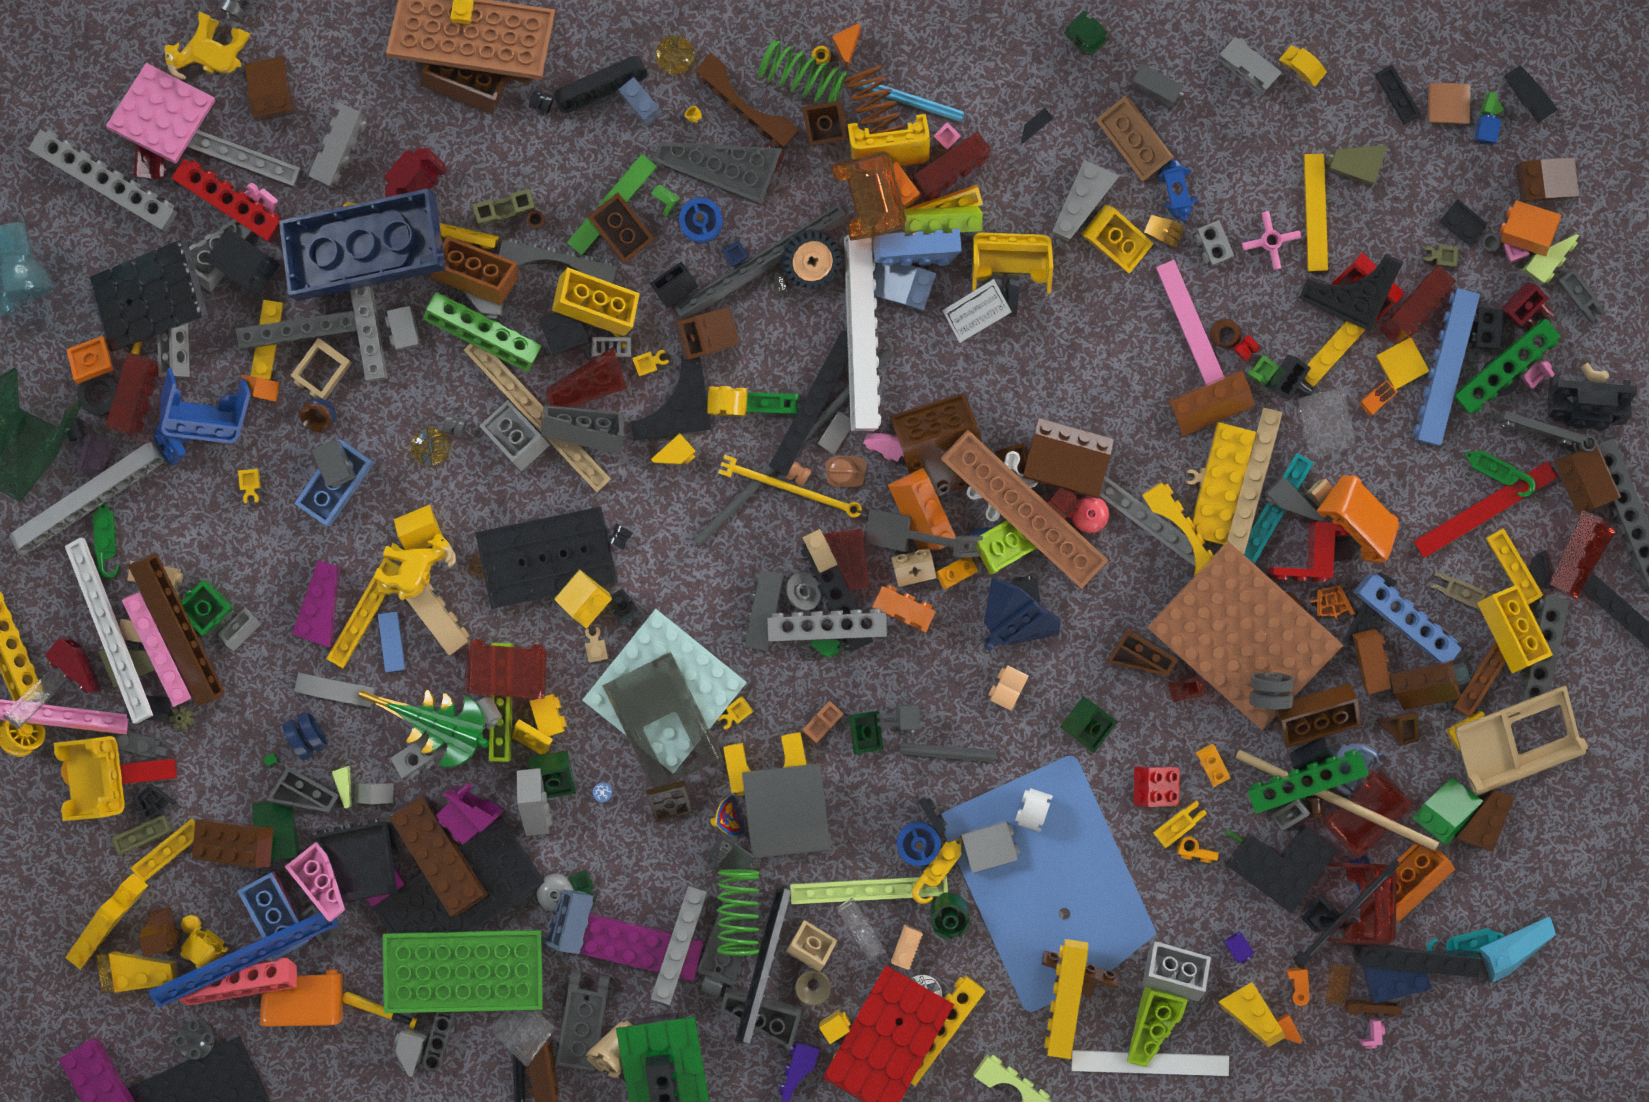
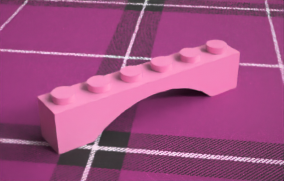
M138 591L123 598L122 602L173 707L191 699L192 695L141 592Z

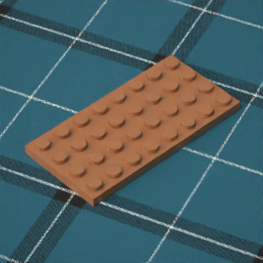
M398 0L386 51L387 58L542 80L555 18V9L493 0H474L471 23L468 25L451 23L450 17L453 0Z

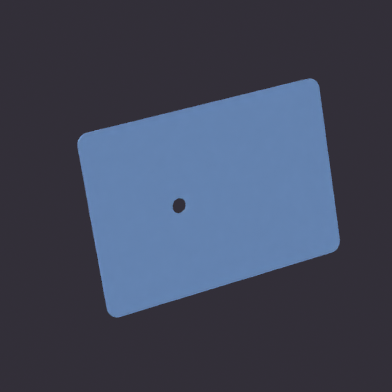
M1074 756L1063 757L941 814L947 823L944 826L946 828L944 834L948 843L962 838L961 833L1005 820L1008 825H1012L1014 835L1011 838L1013 844L1017 843L1020 854L1016 855L1018 860L972 873L962 840V855L957 863L1025 1010L1029 1012L1039 1010L1051 1004V1000H1055L1056 994H1053V986L1057 976L1056 969L1042 965L1044 950L1059 954L1060 945L1064 946L1065 939L1088 942L1086 963L1112 971L1157 934L1081 765ZM1030 788L1053 796L1052 800H1047L1050 806L1043 826H1038L1041 828L1040 833L1019 826V822L1015 821L1019 808L1023 810L1025 803L1021 802L1023 795ZM1062 908H1067L1070 911V917L1066 920L1059 917V911Z

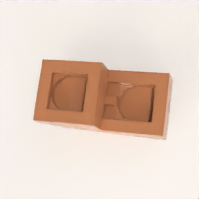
M828 701L801 731L816 744L841 718L843 713L831 701Z

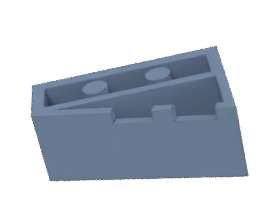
M563 889L555 907V912L557 913L554 920L549 921L547 926L550 929L546 937L542 936V943L561 952L579 954L583 945L585 929L588 925L589 912L593 905V896L581 891Z

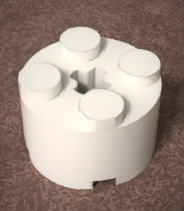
M1032 788L1029 791L1026 790L1021 801L1025 803L1023 810L1019 808L1015 821L1019 822V826L1040 833L1041 828L1038 826H1043L1050 806L1047 800H1052L1053 796Z

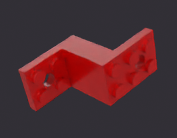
M1331 522L1309 523L1307 569L1268 567V575H1273V579L1288 580V576H1292V580L1308 581V577H1312V581L1327 582V578H1333L1335 536H1349V533L1340 524Z

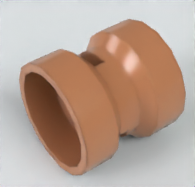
M794 461L785 478L794 480L799 486L803 487L811 470L807 467H801L798 462Z

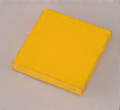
M1411 337L1376 355L1378 362L1395 390L1429 372Z
M520 719L517 721L512 733L513 739L540 755L547 754L553 740Z

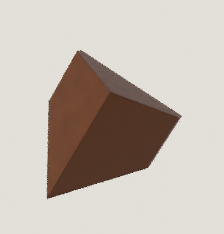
M1408 712L1375 720L1399 741V745L1419 741L1418 714L1416 712Z

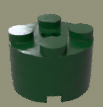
M1082 11L1066 26L1064 35L1070 41L1074 40L1078 44L1076 48L1082 55L1093 56L1110 38L1105 37L1107 34L1106 30L1094 17L1089 19L1086 17L1089 13Z
M943 892L932 902L930 906V920L934 933L940 938L951 940L953 937L963 936L970 927L968 903L961 896Z

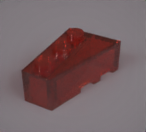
M863 529L823 534L850 590L870 587Z

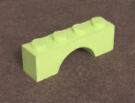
M986 1055L973 1073L974 1077L990 1088L999 1083L1014 1085L1022 1094V1102H1051L1048 1099L1050 1097L1048 1093L1042 1089L1037 1091L1033 1088L1034 1084L1030 1080L1019 1078L1017 1076L1018 1072L1010 1066L1008 1068L1002 1066V1061L995 1055L991 1057Z

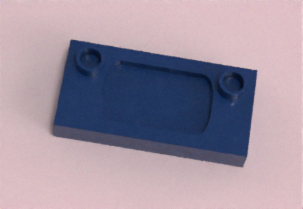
M428 188L279 221L288 296L296 301L446 270L436 195Z

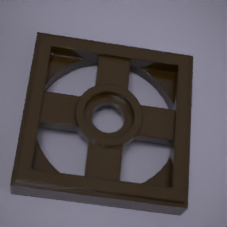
M684 780L646 790L655 823L693 813ZM679 790L683 792V796L674 797L671 792ZM663 794L664 799L662 801L653 802L655 796ZM672 800L673 804L668 805L666 802ZM685 803L680 809L676 810L679 804ZM664 808L665 810H668V812H662L659 809Z

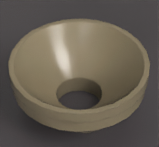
M805 971L796 981V995L800 1001L807 1005L815 1006L822 1004L830 995V981L821 971ZM815 979L819 982V987L817 989H810L808 982Z

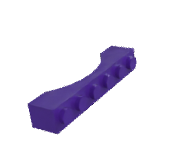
M797 1041L796 1045H792L789 1056L792 1057L791 1064H786L784 1075L787 1076L786 1083H781L779 1094L782 1095L781 1102H789L798 1083L815 1068L819 1046Z

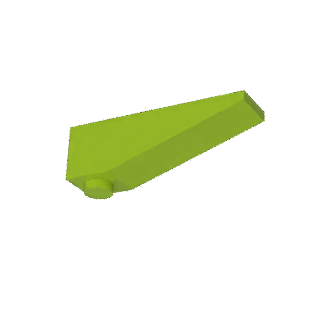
M1145 986L1128 1053V1063L1144 1067L1149 1064L1160 1049L1161 1043L1166 1037L1168 1038L1172 1028L1182 1019L1188 1002L1187 998Z

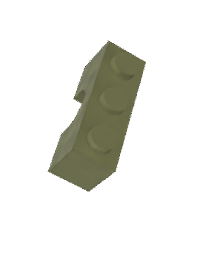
M530 189L512 193L510 194L511 196L504 199L487 200L473 204L478 224L485 226L537 210Z

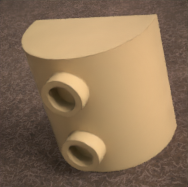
M804 920L788 945L786 952L807 964L808 967L820 972L825 966L837 940Z

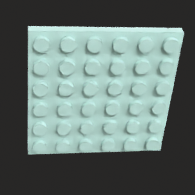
M655 609L583 698V701L674 774L747 681L660 611Z

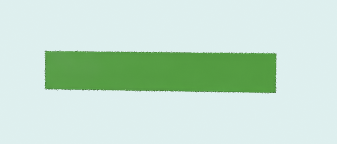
M641 154L597 207L617 192L627 203L657 166L645 155ZM586 219L567 244L583 256L600 235L588 219Z

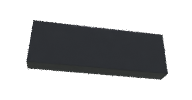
M1393 65L1375 74L1376 79L1403 125L1421 115Z

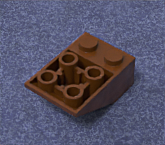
M730 306L674 321L684 359L689 360L740 344Z

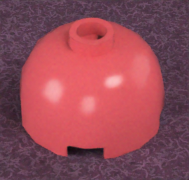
M1082 496L1071 507V522L1082 533H1097L1108 523V506L1101 498Z

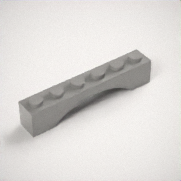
M690 886L687 888L656 981L651 1002L667 1007L671 1005L707 896L706 891Z

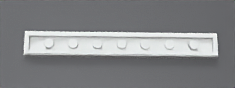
M1072 1050V1071L1229 1076L1228 1055L1156 1053L1149 1064L1144 1067L1128 1063L1129 1052Z

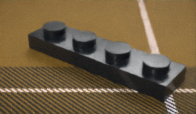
M1378 572L1377 575L1385 580L1384 584L1394 588L1397 580ZM1380 589L1376 592V597L1378 600L1382 597V591ZM1363 601L1343 642L1355 647L1352 634L1371 630L1380 614Z

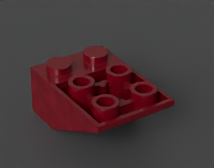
M70 637L58 638L45 654V657L48 659L47 662L56 669L60 668L64 672L63 676L68 680L76 681L79 684L78 688L83 692H100L102 689L85 649Z

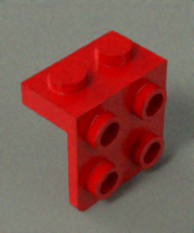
M1134 766V806H1178L1179 768Z

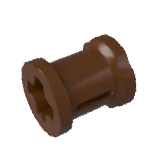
M1306 798L1310 813L1307 818L1325 817V813L1322 810V798Z

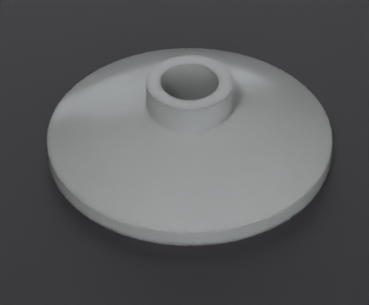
M798 572L792 575L787 583V595L790 602L796 608L804 611L815 608L821 598V593L817 587L819 583L811 574Z

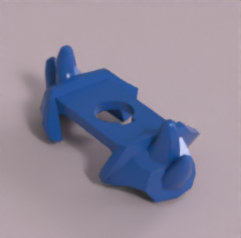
M1171 159L1161 167L1158 180L1161 182L1164 178L1170 204L1166 203L1165 207L1174 218L1187 221L1192 205L1198 201V198L1189 197L1185 176L1191 172V169L1181 166L1178 161ZM1174 183L1182 185L1181 195H1177L1172 191Z

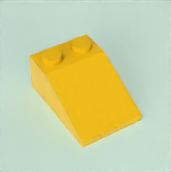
M1107 204L1102 207L1081 234L1093 246L1129 274L1154 244L1121 213Z

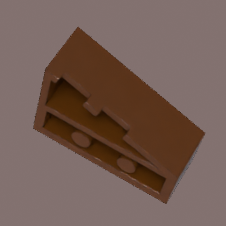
M167 907L148 912L149 919L145 920L147 926L142 928L139 936L143 957L166 952L180 945L182 936L180 930L176 929L172 908Z

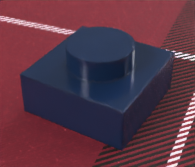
M739 240L722 250L731 267L749 258Z

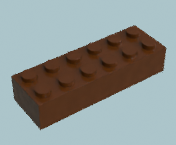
M420 796L390 816L389 819L451 917H457L487 897L488 894L447 828H444L439 823V818L436 816L437 812L428 798Z

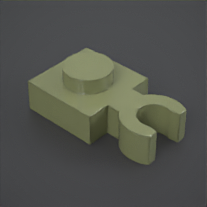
M1438 245L1437 250L1430 246L1424 247L1423 250L1429 251L1431 256L1429 258L1423 257L1422 261L1430 262L1434 259L1437 266L1456 267L1459 247Z

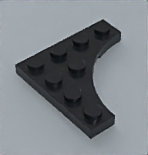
M1385 254L1372 272L1359 280L1347 284L1328 285L1308 279L1299 299L1371 331L1403 261Z
M681 355L680 377L669 400L653 414L631 421L634 441L711 430L710 417L707 414L708 404L701 356L687 360Z

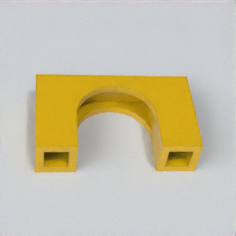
M801 732L781 735L785 754V764L783 767L807 765ZM743 743L724 746L731 792L736 793L737 796L745 795L742 772H749L751 770L747 765Z

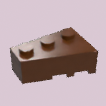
M1127 626L1107 658L1108 664L1121 665L1169 676L1178 661L1177 655Z
M1497 790L1489 791L1482 799L1483 804L1455 837L1493 852L1514 797Z

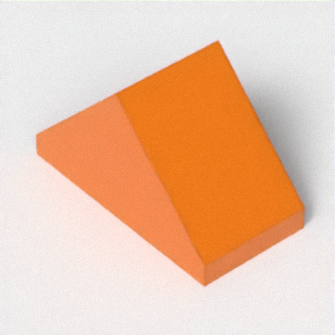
M241 375V378H245L251 397L276 402L280 386L279 382Z
M1285 1013L1276 1018L1285 1035L1284 1039L1301 1044L1302 1038L1290 1015Z

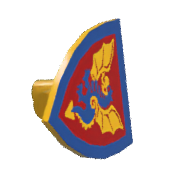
M732 795L720 803L716 817L711 818L710 822L712 826L718 827L727 835L737 836L743 834L744 830Z

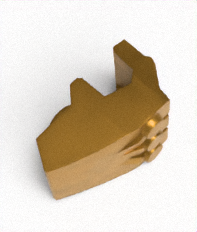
M1151 215L1144 233L1158 243L1166 244L1171 248H1177L1184 228L1181 224L1170 219Z

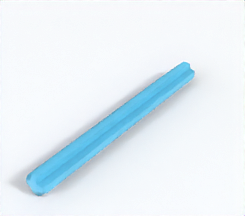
M873 82V83L866 84V85L859 86V87H855V88H856V89H859V90H864L865 88H867V87H869V86H871V85H873V84H875V83ZM879 85L868 91V93L883 89H892L891 94L884 98L957 122H961L963 119V111L890 87Z

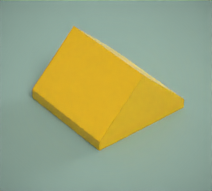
M430 505L394 519L398 538L405 550L431 547L432 545L428 544L427 541L433 540L436 534L442 535Z

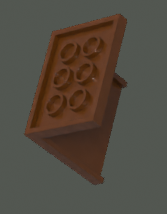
M964 393L890 416L909 474L923 468L937 496L970 487L941 459L967 430L982 442L977 422Z

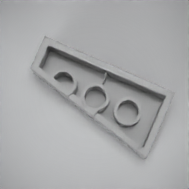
M338 102L336 107L339 113L335 118L332 117L329 124L331 125V132L322 141L323 152H318L309 173L310 178L330 188L339 184L342 177L340 172L343 167H347L350 161V157H348L350 151L355 150L357 147V137L360 132L363 133L367 122H365L366 118L359 111Z

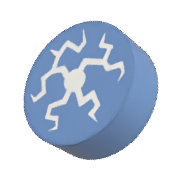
M598 783L593 789V796L599 802H606L612 797L613 790L608 783Z

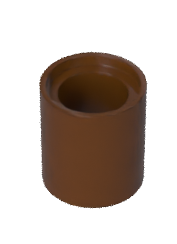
M532 210L527 214L526 221L532 229L539 230L544 227L546 220L540 211ZM535 215L541 217V222L537 225L531 223V219Z

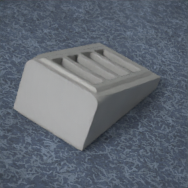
M591 337V357H631V337ZM597 341H601V353H597ZM605 341H609V353H605ZM613 341H617V353H613ZM621 341H625L627 344L625 353H621Z

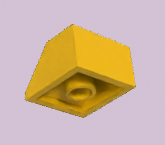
M580 569L554 598L572 618L586 629L612 600L607 590Z

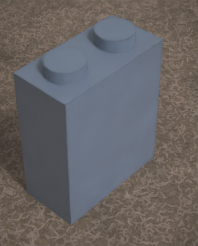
M634 77L619 89L622 99L646 128L661 116L659 107Z

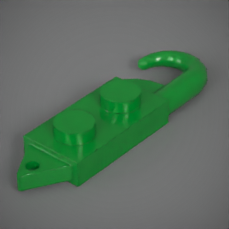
M1482 450L1463 453L1471 465L1470 468L1504 485H1513L1518 478L1527 482L1529 485L1528 491L1524 493L1518 492V496L1528 497L1534 492V479L1530 475L1516 469V467Z
M104 502L98 507L96 513L93 514L96 568L101 577L112 579L118 575L120 566L117 565L113 573H107L104 568V560L112 558L116 553L114 513L111 512Z

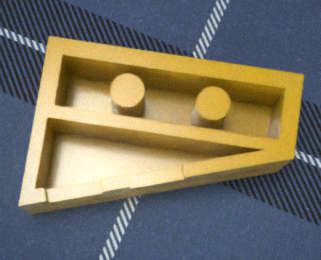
M118 951L109 953L114 993L161 986L178 978L175 961L143 957Z

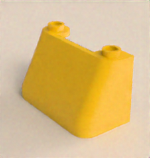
M926 114L916 115L914 124L911 122L907 123V130L869 134L868 128H864L865 131L859 129L858 123L848 124L853 168L863 172L888 168L895 162L900 166L927 162L930 157V135Z
M113 736L54 743L56 758L67 763L71 800L65 801L61 807L63 821L102 818L122 813L124 810V795L116 739Z

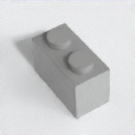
M407 306L387 311L388 316L385 317L387 327L391 328L392 335L389 336L391 346L395 347L398 351L421 346L413 308Z

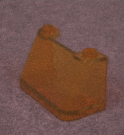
M877 152L830 164L832 174L836 180L848 181L857 218L852 219L847 226L850 241L878 237L902 229L905 226L906 215L892 161L888 153Z

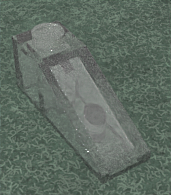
M853 897L837 907L838 912L869 962L886 952L883 943Z

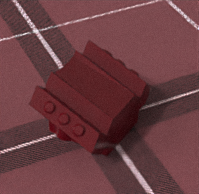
M429 148L417 149L414 153L406 150L384 175V180L388 183L385 186V198L427 188L430 190L434 185H438L437 175H446L445 163Z

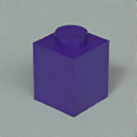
M1240 931L1223 941L1237 963L1241 962L1243 964L1252 958L1251 955L1254 952Z

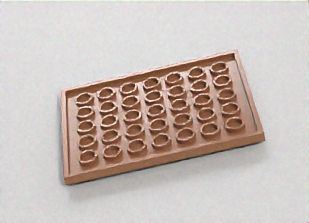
M1229 541L1223 545L1147 626L1151 632L1261 730L1276 716L1275 709L1255 707L1249 703L1250 692L1255 690L1250 686L1251 675L1258 672H1276L1291 675L1295 678L1294 689L1290 693L1295 696L1343 646L1335 636Z

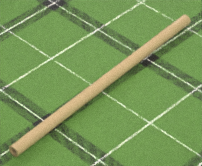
M1240 749L1237 753L1236 759L1270 775H1280L1281 777L1288 775L1287 771ZM1302 779V782L1305 785L1312 784L1311 782ZM1328 790L1313 794L1434 851L1437 849L1438 841Z

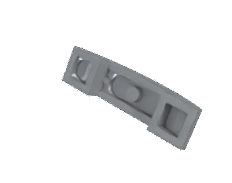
M298 672L294 692L371 707L372 702L360 698L359 693L363 690L374 695L375 688Z

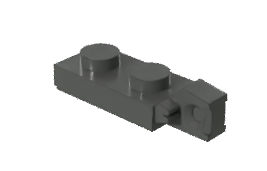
M128 730L127 734L116 733L115 739L118 749L149 758H156L157 754L162 756L168 755L169 748L160 746V740H157V738Z

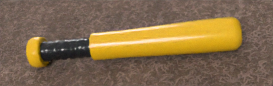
M345 992L342 997V1002L390 1020H397L409 1025L411 1029L415 1028L418 1021L416 1017L410 1018L400 1013H384V1006L351 992Z

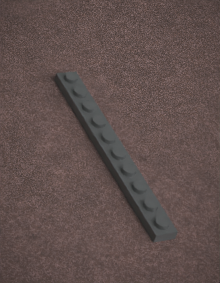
M839 204L673 307L681 319L694 316L781 262V253L784 252L783 247L788 244L787 240L789 238L792 239L795 233L799 234L802 230L812 229L813 231L819 230L826 234L849 219L847 214Z

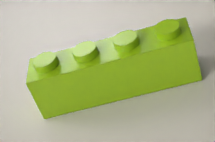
M978 206L901 209V229L905 235L918 231L929 234L935 230H943V233H952V229H960V232L982 231L983 212Z

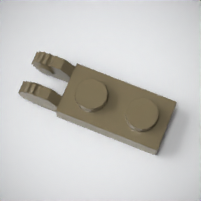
M1435 572L1434 576L1436 578L1445 580L1448 583L1445 588L1436 583H1431L1429 587L1442 592L1447 597L1480 610L1477 602L1485 599L1488 592L1455 577Z

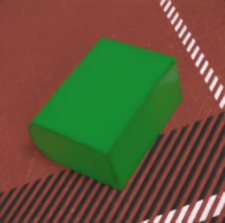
M274 753L263 758L267 767L278 761Z

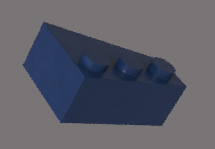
M1362 966L1369 997L1373 1003L1432 989L1428 972Z

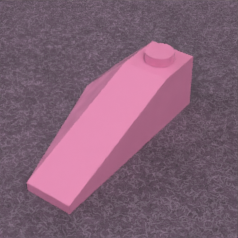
M315 842L287 864L285 868L330 923L345 911V907L329 858L318 843Z

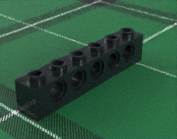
M803 544L804 549L800 551L805 561L809 560L812 565L809 570L813 578L817 577L820 585L817 587L821 596L826 595L829 601L825 603L829 613L831 614V611H839L842 606H847L850 610H858L838 565L825 570L833 573V580L831 582L823 581V572L819 573L806 544ZM834 588L842 592V596L838 600H834L830 596V592ZM848 618L844 619L841 623L845 630H847L848 625L853 624ZM862 619L861 626L864 629H867L864 620ZM872 637L842 639L846 649L851 648L852 651L873 642Z
M669 1054L646 1057V1073L651 1102H680L679 1096H675L678 1086L677 1079L672 1077V1074L675 1073L674 1061L670 1062Z

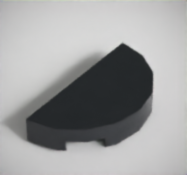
M1544 550L1532 558L1529 572L1539 587L1553 589L1547 553Z

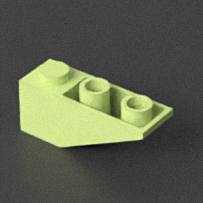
M1576 234L1551 246L1547 256L1533 255L1521 272L1539 285L1545 282L1548 283L1555 275L1553 273L1554 269L1560 267L1566 260L1565 254L1568 251L1571 252L1577 245L1576 239L1579 235Z

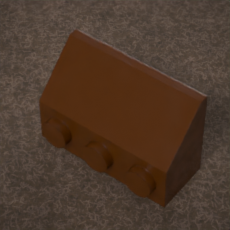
M1598 443L1593 451L1584 452L1578 450L1554 461L1577 515L1596 509L1621 497Z
M1452 660L1396 671L1390 674L1394 694L1403 710L1461 699Z
M551 1037L527 1041L526 1047H523L524 1058H528L529 1066H526L527 1077L531 1078L532 1086H529L531 1098L534 1097L535 1102H557L560 1092Z

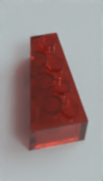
M610 348L547 387L546 395L550 406L570 408L627 389V383L615 348Z
M1585 510L1581 511L1550 582V585L1556 591L1574 599H1577L1615 534V531L1603 518Z

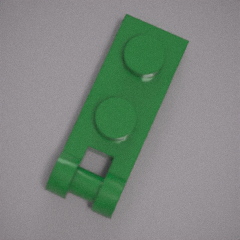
M747 392L746 412L797 414L799 411L798 401L800 400V394ZM784 400H790V407H784Z

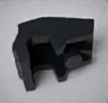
M622 588L611 595L612 600L608 604L622 626L641 614L635 603Z

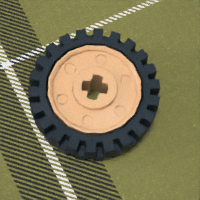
M807 229V231H800L799 234L795 233L792 239L789 238L787 240L788 244L784 245V252L781 253V264L785 274L794 284L801 288L818 289V286H825L826 282L830 283L832 281L831 278L837 275L836 270H839V263L841 262L840 252L835 242L827 234L819 230ZM812 256L813 261L809 262V257Z

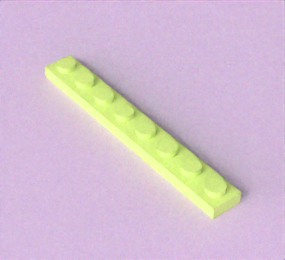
M947 875L937 887H930L924 884L919 891V896L933 897L940 896L943 892L948 893ZM920 877L790 884L791 904L913 898L912 888Z

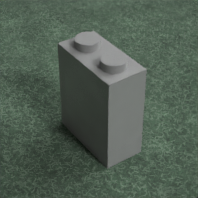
M1006 820L961 833L972 873L1018 860L1016 855L1020 854L1017 843L1013 844L1011 838L1014 835L1011 824H1007Z

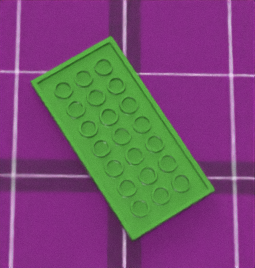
M542 930L383 933L384 1013L542 1010Z

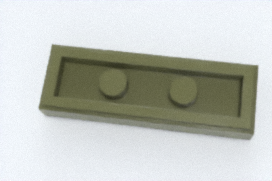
M162 814L110 839L118 856L173 830L166 814Z

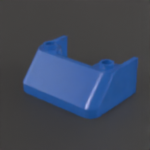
M167 368L161 392L160 426L162 432L172 437L221 443L235 442L239 438L251 395L245 378H241L237 395L226 394L222 396L218 406L181 402V392L176 388L172 369Z

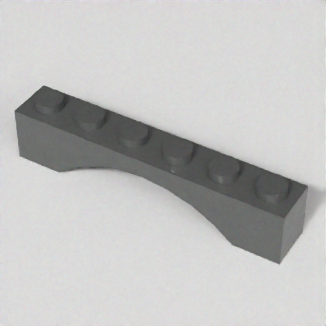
M508 238V241L502 240L499 256L518 263V269L536 262H557L568 265L584 274L615 284L618 267L614 266V262L603 260V263L596 262V258L590 256L579 258L576 257V253L565 251V254L557 253L558 249L546 247V250L538 248L539 245L527 242V245L519 244V240Z

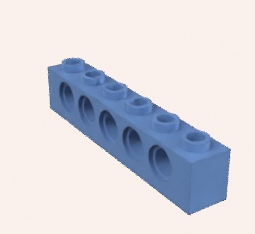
M1367 574L1353 593L1437 663L1453 661L1462 649L1457 645L1459 642L1450 635L1447 637L1443 633L1444 629L1438 624L1429 622V617L1422 611L1417 612L1413 608L1414 604L1408 599L1403 600L1398 596L1400 593L1395 588L1386 586L1384 584L1385 580L1377 574ZM1380 589L1382 591V597L1378 600L1376 597V592ZM1393 602H1396L1397 609L1393 612L1391 610V604ZM1408 614L1412 617V621L1409 624L1405 620ZM1423 626H1425L1426 628V634L1424 636L1420 634V630ZM1439 638L1441 646L1437 649L1435 641Z

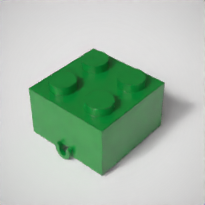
M203 580L193 590H189L185 594L186 597L181 601L192 626L202 636L208 635L235 609L208 580Z

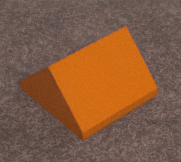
M856 24L832 36V44L846 69L849 68L861 33L860 24Z

